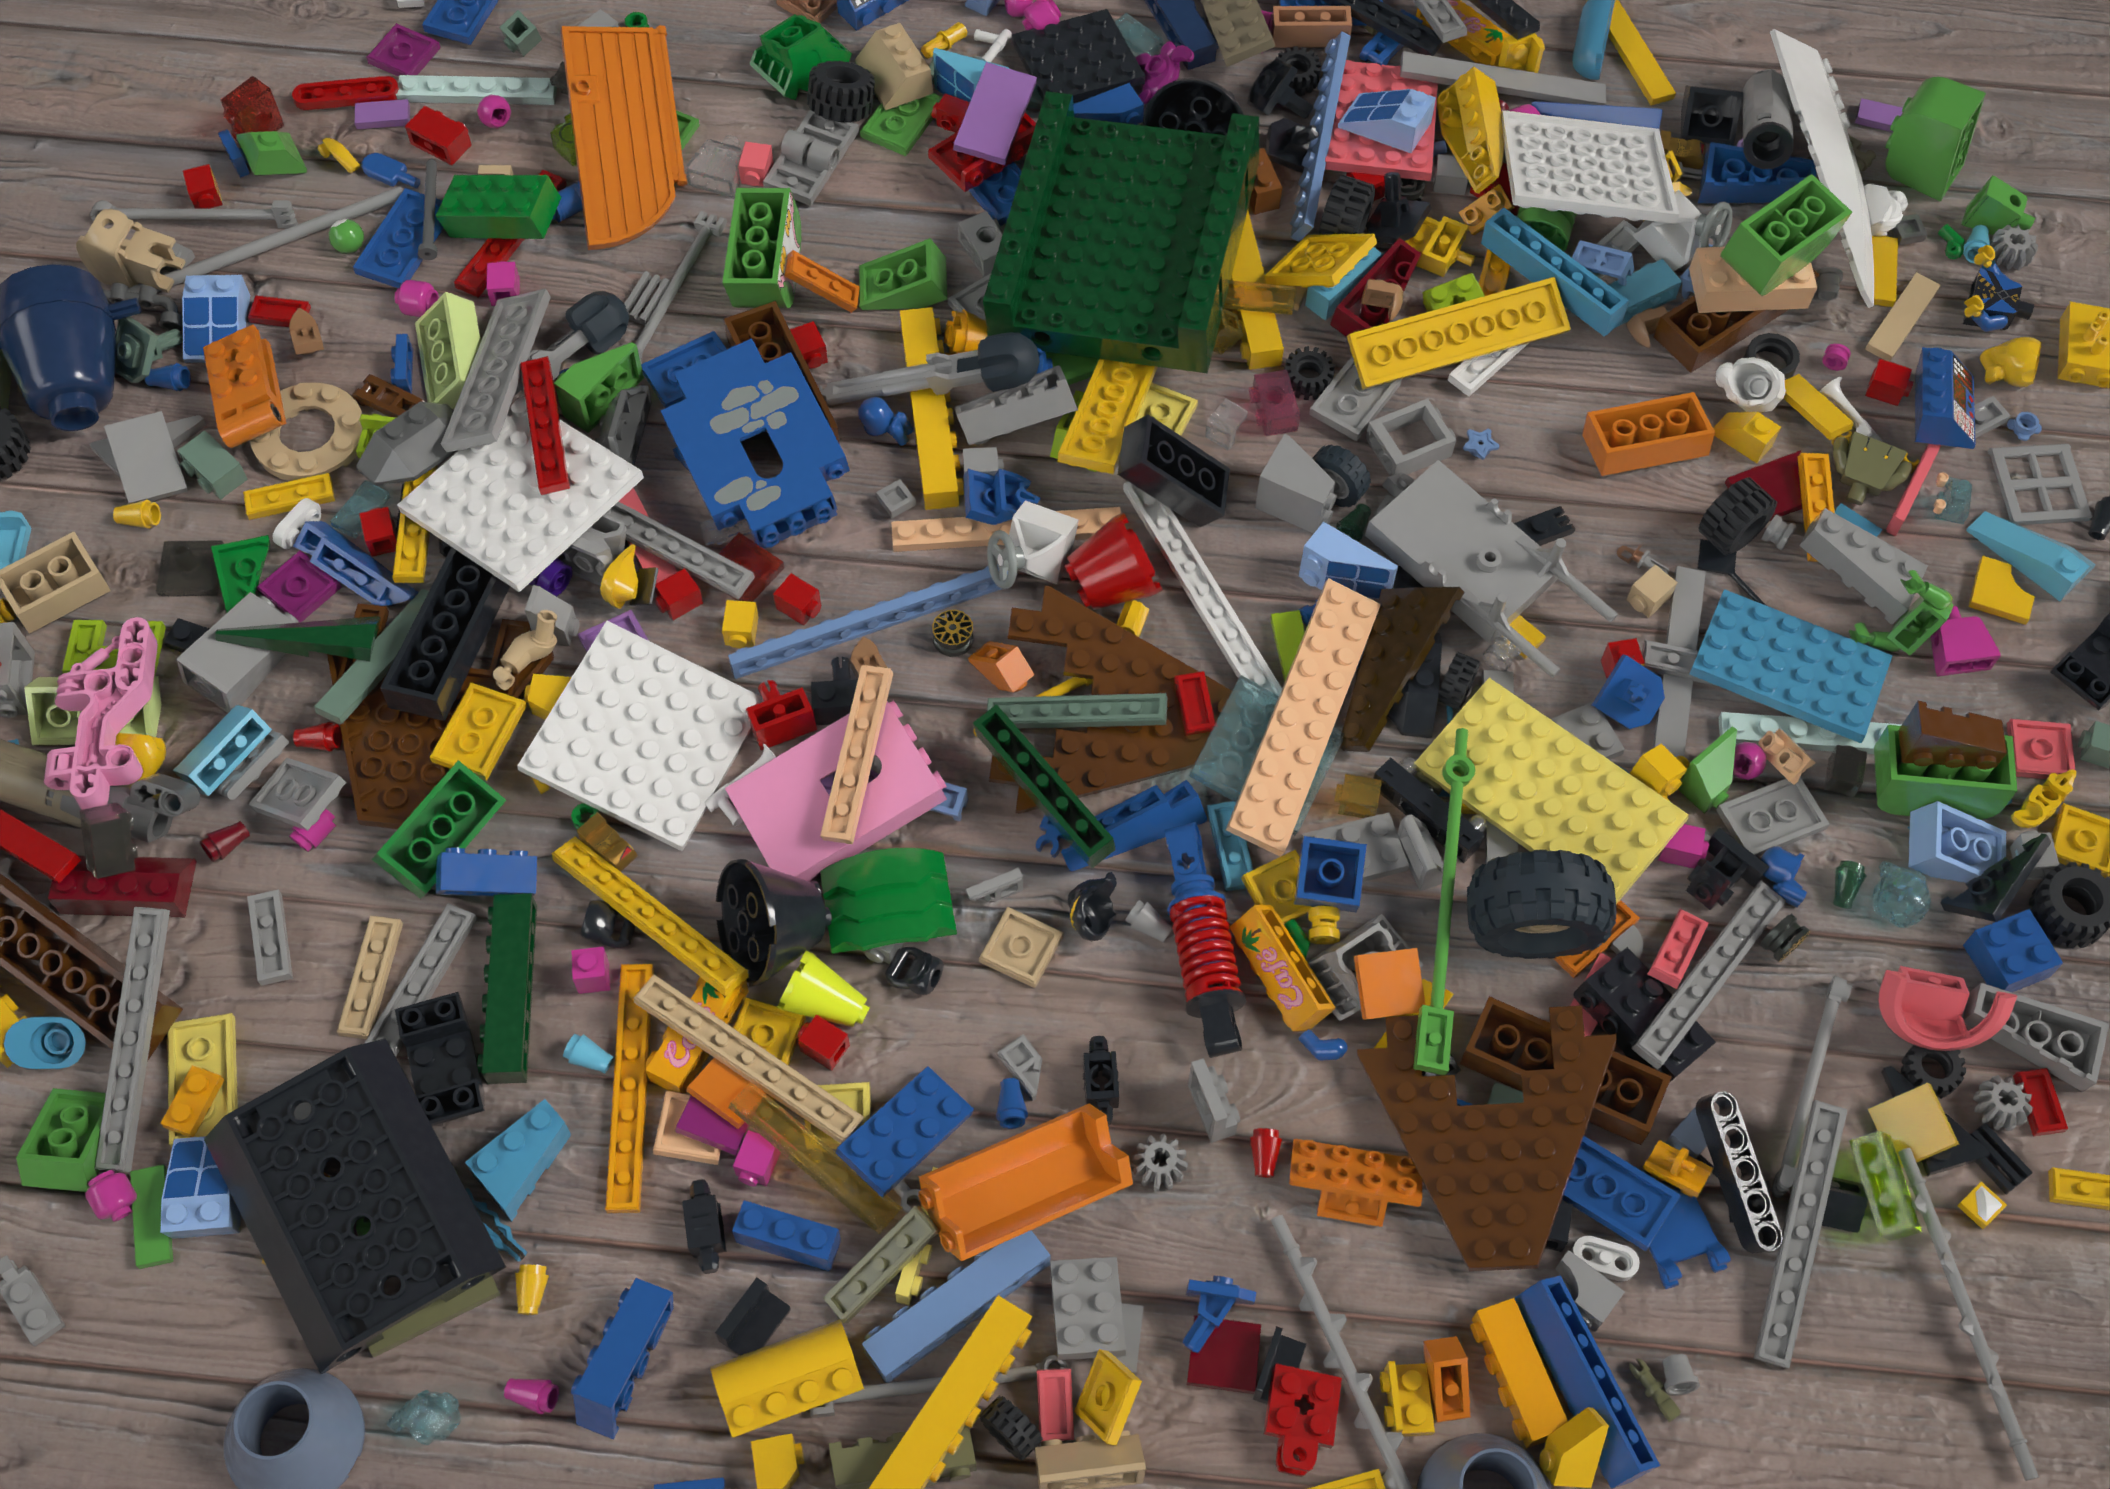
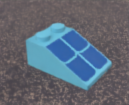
M934 48L935 89L943 95L948 94L970 102L987 61Z

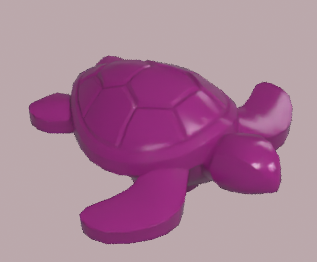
M1168 41L1161 48L1159 55L1151 56L1148 53H1142L1136 57L1141 69L1146 70L1144 73L1145 84H1142L1143 92L1139 95L1144 105L1164 85L1178 80L1180 73L1179 62H1191L1194 59V53L1191 49L1183 45L1176 47L1173 42Z

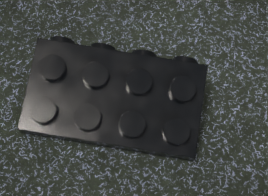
M1626 947L1586 979L1574 991L1573 995L1579 1004L1582 1005V1008L1598 1022L1605 1033L1608 1035L1616 1034V1044L1628 1058L1657 1070L1632 1050V1047L1665 1006L1672 994L1658 979L1648 975L1649 969ZM1695 1021L1658 1071L1671 1076V1082L1713 1046L1716 1041Z

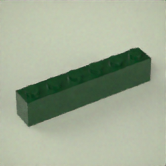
M997 704L973 722L977 737L1091 869L1116 850L1114 838Z
M532 893L494 895L493 906L488 907V923L492 925L491 935L486 936V952L490 954L489 964L484 966V981L488 983L487 994L482 995V1011L486 1013L485 1024L480 1025V1041L484 1043L483 1054L478 1055V1072L483 1074L488 1084L527 1083L537 904Z

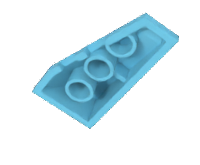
M1986 511L1966 530L2058 601H2061L2096 566V564L2073 547Z

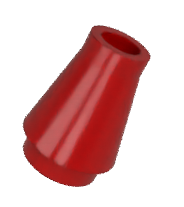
M329 721L303 729H295L293 741L296 747H307L331 752L342 744L341 728L338 724H333Z
M1269 1128L1253 1129L1250 1143L1255 1176L1273 1178L1282 1139L1279 1138V1130Z

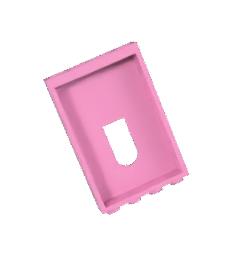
M894 700L889 703L887 701L874 753L880 759L882 769L878 777L867 783L853 844L824 841L820 837L830 798L821 780L836 772L850 713L725 788L770 868L812 882L821 876V870L840 860L860 853L947 800L942 789L947 787L938 771L933 774L931 773L928 765L932 761L923 747L918 750L913 742L917 740V737L909 724L903 726L898 718L902 717L903 714Z

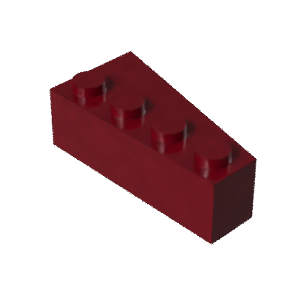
M1399 238L1336 307L1330 325L1344 336H1347L1354 332L1390 323L1388 308L1361 304L1362 294L1368 279L1383 280L1387 283L1398 284L1404 293L1421 253Z

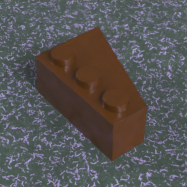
M1919 700L1898 730L1902 763H1914L1916 766L1945 765L1949 768L1974 766L1986 770L1996 768L2007 754L2002 720L1970 712L1964 717L1953 714L1952 708L1944 706L1940 708L1941 711L1927 708V703Z

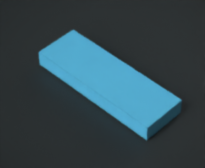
M1237 800L1207 805L1206 809L1225 892L1246 889L1241 877L1253 870L1247 841L1226 831Z

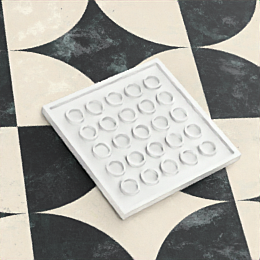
M1502 110L1504 149L1513 205H1518L1522 208H1545L1549 211H1571L1579 215L1588 213L1605 218L1622 217L1632 221L1648 220L1658 224H1677L1679 211L1659 129Z
M521 395L510 405L497 442L490 445L470 447L463 451L459 450L398 503L397 506L402 514L520 592L635 487L644 476L639 468L560 420L570 489L541 495L538 489L526 399Z
M606 621L517 765L518 771L683 851L707 809L704 802L718 790L752 730L746 708L764 701L761 696Z

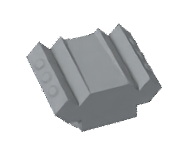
M1380 914L1307 962L1335 1005L1336 1009L1332 1012L1341 1021L1361 1009L1353 956L1410 948L1386 918Z

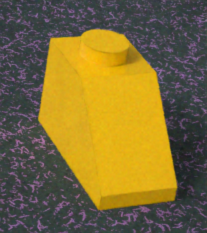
M1758 411L1726 413L1713 429L1715 437L1757 464L1772 448L1781 426Z
M1587 1407L1548 1435L1544 1450L1540 1453L1539 1463L1543 1473L1553 1486L1592 1487L1609 1427L1594 1408Z
M792 1433L751 1441L757 1489H791L800 1476L799 1465L805 1464L802 1443H795Z

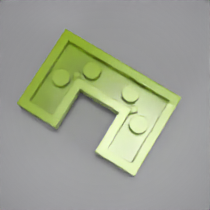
M73 620L62 668L63 674L69 673L74 664L82 663L100 648L105 649L108 647L103 646L107 625L103 620ZM147 621L158 644L154 676H156L166 626L162 621ZM115 648L109 653L110 657L93 670L115 667L118 649Z

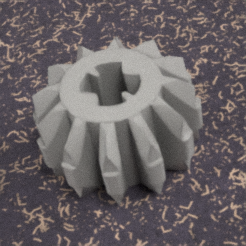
M2007 224L2003 229H1998L1990 241V246L1995 251V258L1993 260H1997V266H2006L2007 271L2012 267L2017 271L2023 268V266L2027 267L2034 259L2038 250L2036 236L2029 235V229L2021 230L2019 224L2015 228Z
M1999 1075L1993 1076L1989 1081H1983L1979 1085V1091L1974 1094L1973 1100L1978 1103L1975 1106L1974 1112L1983 1113L1982 1123L1991 1121L1994 1131L1999 1130L2002 1126L2007 1132L2012 1131L2016 1126H2022L2027 1121V1116L2032 1112L2033 1107L2028 1104L2032 1094H2026L2021 1091L2024 1083L2014 1085L2012 1076L2006 1077L2004 1080Z
M1165 1134L1160 1136L1159 1142H1156L1155 1138L1150 1135L1147 1137V1145L1143 1143L1137 1145L1139 1154H1135L1132 1157V1163L1137 1165L1133 1173L1135 1176H1143L1141 1181L1143 1187L1150 1182H1154V1191H1159L1160 1184L1164 1183L1165 1187L1170 1190L1173 1188V1180L1182 1182L1183 1174L1181 1172L1187 1170L1188 1163L1183 1160L1186 1157V1150L1177 1149L1179 1143L1177 1139L1172 1140L1168 1144L1166 1143ZM1160 1158L1161 1163L1165 1160V1166L1159 1167V1163L1154 1165L1155 1159Z

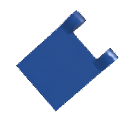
M1679 1188L1673 1189L1681 1195L1679 1201L1649 1246L1665 1289L1679 1285L1678 1279L1682 1278V1274L1676 1265L1678 1262L1707 1254L1709 1264L1713 1272L1716 1273L1727 1269L1726 1263L1731 1261L1727 1250L1718 1242L1696 1197H1689L1681 1193Z

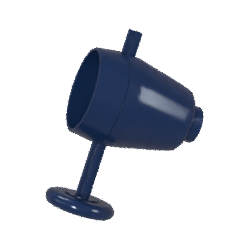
M50 264L30 267L12 274L0 284V350L2 349L26 403L34 413L41 418L50 420L55 428L63 431L83 430L93 426L98 421L99 413L108 407L114 391L116 347L114 320L141 314L142 311L137 298L109 304L99 280L88 271L68 265Z

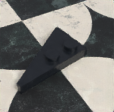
M2041 833L2040 836L2032 838L2022 846L2025 851L2010 861L2004 857L1989 867L1981 876L1967 882L1966 886L1968 889L1951 900L1948 896L1942 899L1940 903L1944 911L1998 922L2051 844L2048 835Z
M1892 1066L1885 1067L1881 1071L1893 1098L1916 1088ZM1945 1113L1959 1145L1921 1160L1927 1176L1988 1158L1990 1156L1989 1150Z

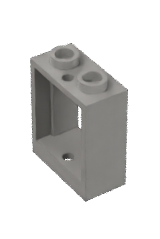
M1428 398L1370 421L1366 433L1367 442L1390 476L1400 473L1408 475L1434 464L1437 460L1442 461L1452 457L1456 443L1453 430L1447 428L1442 420L1439 409L1433 407ZM1423 419L1437 442L1402 455L1389 433Z
M14 622L0 623V662L2 664L0 666V717L5 718L28 714L24 687L32 682L35 651Z

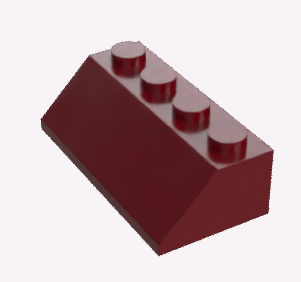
M78 855L81 861L60 883L52 880L48 900L60 914L133 916L134 907L170 910L169 917L185 918L197 861L195 858Z

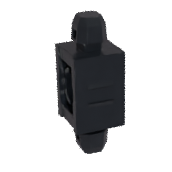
M1093 1036L1089 1041V1053L1083 1054V1089L1085 1091L1086 1105L1090 1103L1105 1113L1109 1126L1113 1120V1108L1119 1107V1072L1117 1070L1116 1051L1109 1052L1108 1043L1104 1036ZM1098 1071H1102V1076L1109 1080L1104 1085V1091H1100V1085L1093 1081L1095 1077H1098Z
M695 1180L690 1185L691 1199L682 1201L687 1246L692 1256L698 1258L699 1267L703 1273L710 1274L718 1271V1253L727 1252L721 1204L716 1200V1195H711L710 1187L706 1180Z

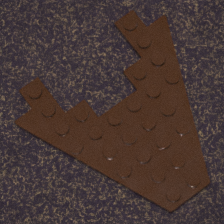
M1045 585L1041 611L1012 607L1008 639L1067 647L1063 676L1093 679L1091 695L1166 693L1167 695L1166 725L1087 727L1086 733L1056 730L1053 758L1042 757L1078 798L1220 761L1236 755L1242 702L1241 695L1205 675L1216 730L1186 736L1174 677L1199 671L1050 586ZM992 754L989 782L1019 786L1015 813L1021 814L1039 809Z
M358 603L354 618L381 616L378 637L385 629L389 611L387 606ZM502 619L490 669L470 668L445 721L389 708L380 689L385 679L384 677L340 725L357 820L360 825L398 829L447 774L450 768L431 762L430 755L470 683L521 700L524 699L526 685H531L533 674H543L554 660L553 651L544 658L530 662L518 674L511 672L510 674L515 677V681L507 690H502L496 684V680L493 678V671L500 666L504 668L501 658L514 639L521 634L532 631L528 621ZM327 654L332 685L343 676L357 659Z
M1582 1005L1549 1007L1554 1069L1521 1071L1524 1101L1521 1103L1457 1106L1455 1075L1422 1077V1071L1413 1069L1418 1015L1386 1017L1387 1048L1357 1049L1358 1059L1469 1272L1538 1269L1617 1040L1616 1034L1585 1036Z

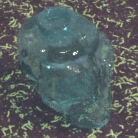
M425 1390L415 1395L410 1401H407L402 1408L391 1416L386 1425L395 1433L406 1427L418 1442L430 1445L434 1440L441 1441L449 1437L460 1424L459 1402L448 1392L441 1394Z

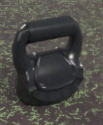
M592 900L588 904L580 934L587 940L602 943L610 948H625L631 944L636 926L625 918L619 940H613L611 935L613 934L615 921L618 918L617 915L620 913L604 901Z
M903 947L898 949L886 970V980L893 987L910 989L918 995H928L937 986L944 964L938 957L932 956L930 953L916 947ZM909 955H913L915 959L912 960L911 966L907 973L904 974L905 977L901 980L896 979Z

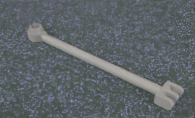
M101 200L93 205L90 212L93 221L103 209H114L124 213L128 219L276 220L278 228H290L298 225L292 204L288 200H273L272 209L116 208V206H113L108 201Z
M700 211L694 221V226L696 230H699V233L635 342L641 364L644 349L710 234L720 237L727 224L726 218L720 217L717 222L716 215L710 214L707 219V212Z
M1835 975L1827 989L1826 1004L1781 1167L1776 1173L1771 1192L1776 1198L1783 1197L1793 1185L1797 1170L1795 1168L1796 1160L1837 1010L1841 1001L1847 1002L1852 990V985L1848 984L1846 979Z
M1050 1355L1042 1363L1010 1368L1006 1375L999 1373L995 1381L1000 1384L1037 1379V1370L1048 1369L1051 1363H1057L1061 1368H1067V1363L1065 1360H1058L1057 1355ZM943 1376L863 1386V1390L823 1404L824 1407L810 1409V1417L835 1416L834 1404L933 1392Z

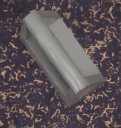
M1413 815L1403 817L1397 834L1419 891L1441 885L1444 863L1426 824Z

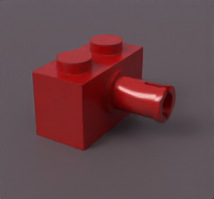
M767 680L770 691H768L765 682L761 683L758 687L764 702L746 708L751 729L761 751L764 750L763 744L770 748L817 730L814 713L803 687L780 695L776 682Z

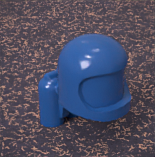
M868 398L862 402L858 409L859 419L864 424V430L868 435L879 436L888 432L898 445L903 446L909 440L907 435L914 431L906 414L897 412L894 415L891 408L882 398Z
M1780 846L1770 847L1760 859L1769 866L1764 877L1777 883V885L1773 886V891L1785 899L1786 903L1798 908L1800 903L1803 902L1807 891L1803 890L1802 886L1794 878L1805 855L1799 853L1796 856Z

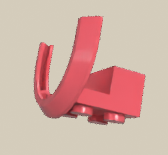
M1900 966L1898 972L1885 971L1879 990L1878 1001L1884 1021L1903 1040L1925 1049L1954 1051L1981 1044L1998 1033L2008 1021L2017 995L1997 991L1987 1016L1977 1026L1968 1031L1962 1017L1970 995L1964 978Z

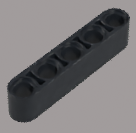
M1725 1091L1703 1096L1696 1103V1115L1742 1247L1750 1253L1774 1251L1782 1244V1231L1738 1103L1733 1095ZM1714 1102L1719 1106V1115L1714 1109ZM1725 1134L1730 1138V1147L1725 1142ZM1737 1166L1741 1170V1179L1736 1174ZM1748 1198L1752 1203V1211L1749 1210L1747 1205ZM1759 1231H1761L1763 1235V1243H1761L1759 1240Z

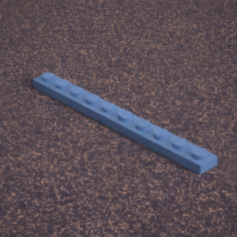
M1343 31L1335 39L1332 38L1325 48L1327 55L1321 67L1323 76L1317 87L1319 96L1314 103L1316 111L1310 125L1316 126L1319 136L1310 141L1307 154L1303 159L1302 166H1304V171L1298 182L1300 191L1294 202L1296 211L1290 222V225H1292L1290 238L1298 242L1314 227L1326 165L1325 158L1329 150L1350 41V35Z
M988 566L971 574L964 573L956 579L944 583L938 582L929 588L917 592L911 591L905 593L902 597L890 601L878 602L874 606L861 611H851L846 616L834 620H824L819 625L807 629H797L789 635L777 639H768L760 645L751 648H741L735 653L728 655L731 671L734 678L738 679L1001 590V588L994 583Z

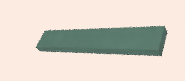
M422 588L377 637L374 642L370 662L357 659L314 706L317 714L340 725L350 716L387 675L429 591Z
M1166 693L988 698L987 711L997 704L1017 728L1166 725L1168 698Z

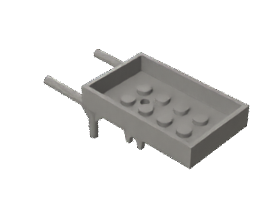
M1437 460L1369 521L1365 536L1425 588L1460 586L1465 593L1460 601L1456 600L1450 609L1488 643L1501 633L1550 677L1554 678L1561 669L1509 624L1557 579L1562 581L1610 623L1615 620L1618 613L1568 572L1561 558L1566 546L1564 539H1557L1552 550L1543 549L1511 522L1512 512L1510 510L1500 511L1497 499L1494 498L1490 502L1486 501L1442 462Z

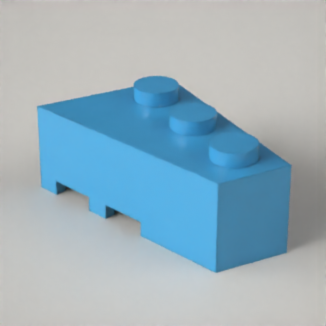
M544 1099L469 1158L465 1164L476 1180L512 1222L518 1214L517 1210L527 1195H531L536 1187V1182L545 1169H548L570 1138L571 1133L564 1120Z

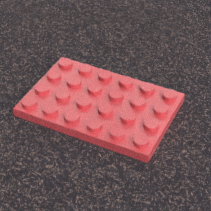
M1346 60L1329 150L1325 158V170L1384 176L1388 172H1398L1400 178L1431 181L1438 83L1400 77L1401 66ZM1413 89L1436 97L1432 122L1412 153L1338 128V123L1359 93Z

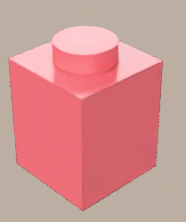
M745 142L738 165L741 184L764 187L763 180L774 164L771 145Z

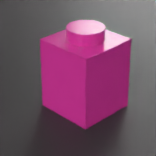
M515 262L487 263L486 289L491 306H495L499 299L519 295L520 277Z
M1684 824L1659 853L1658 861L1695 869L1700 858L1705 859L1707 855L1709 841L1704 840L1706 829Z
M604 947L571 950L572 978L578 994L610 991L609 960Z
M750 1130L747 1131L733 1164L735 1174L740 1182L756 1187L757 1184L767 1187L781 1153L779 1140Z

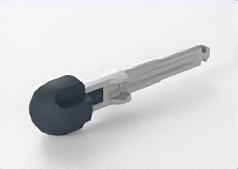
M596 291L586 295L566 311L565 317L572 330L546 350L532 349L527 361L548 356L553 379H555L559 375L561 363L583 345L594 354L604 353L616 344L627 330L629 315L625 304L616 295L606 291ZM522 376L515 395L524 389Z
M1008 332L987 336L978 344V350L953 355L941 353L927 354L926 364L827 383L825 389L821 385L818 388L829 406L931 388L936 395L947 394L954 387L984 382L988 389L995 392L1016 388L1028 383L1036 375L1040 360L1037 346L1030 339L1020 333Z

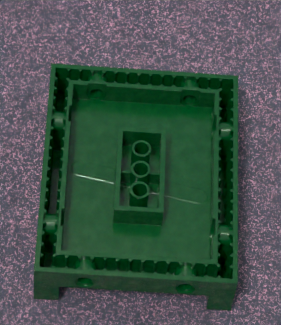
M1046 91L983 298L988 336L1008 332L1020 333L1030 339L1037 348L1045 352L1208 374L1259 165V116L1232 113L1227 136L1076 118L1074 117L1072 94Z

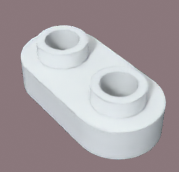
M309 498L302 499L277 525L273 533V542L284 549L294 547L293 545L305 522L320 521V505Z
M1583 1236L1575 1242L1571 1249L1572 1253L1600 1274L1612 1280L1628 1281L1639 1269L1640 1262L1637 1253L1632 1248L1594 1236ZM1587 1251L1591 1253L1593 1259H1584L1582 1252ZM1615 1261H1622L1625 1269H1618L1615 1266Z

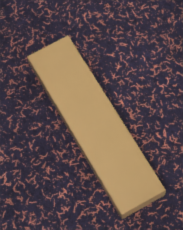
M1916 272L1868 342L1865 350L1890 362L1941 285Z
M370 916L338 1025L337 1033L339 1036L367 1039L374 1028L403 926L401 919Z

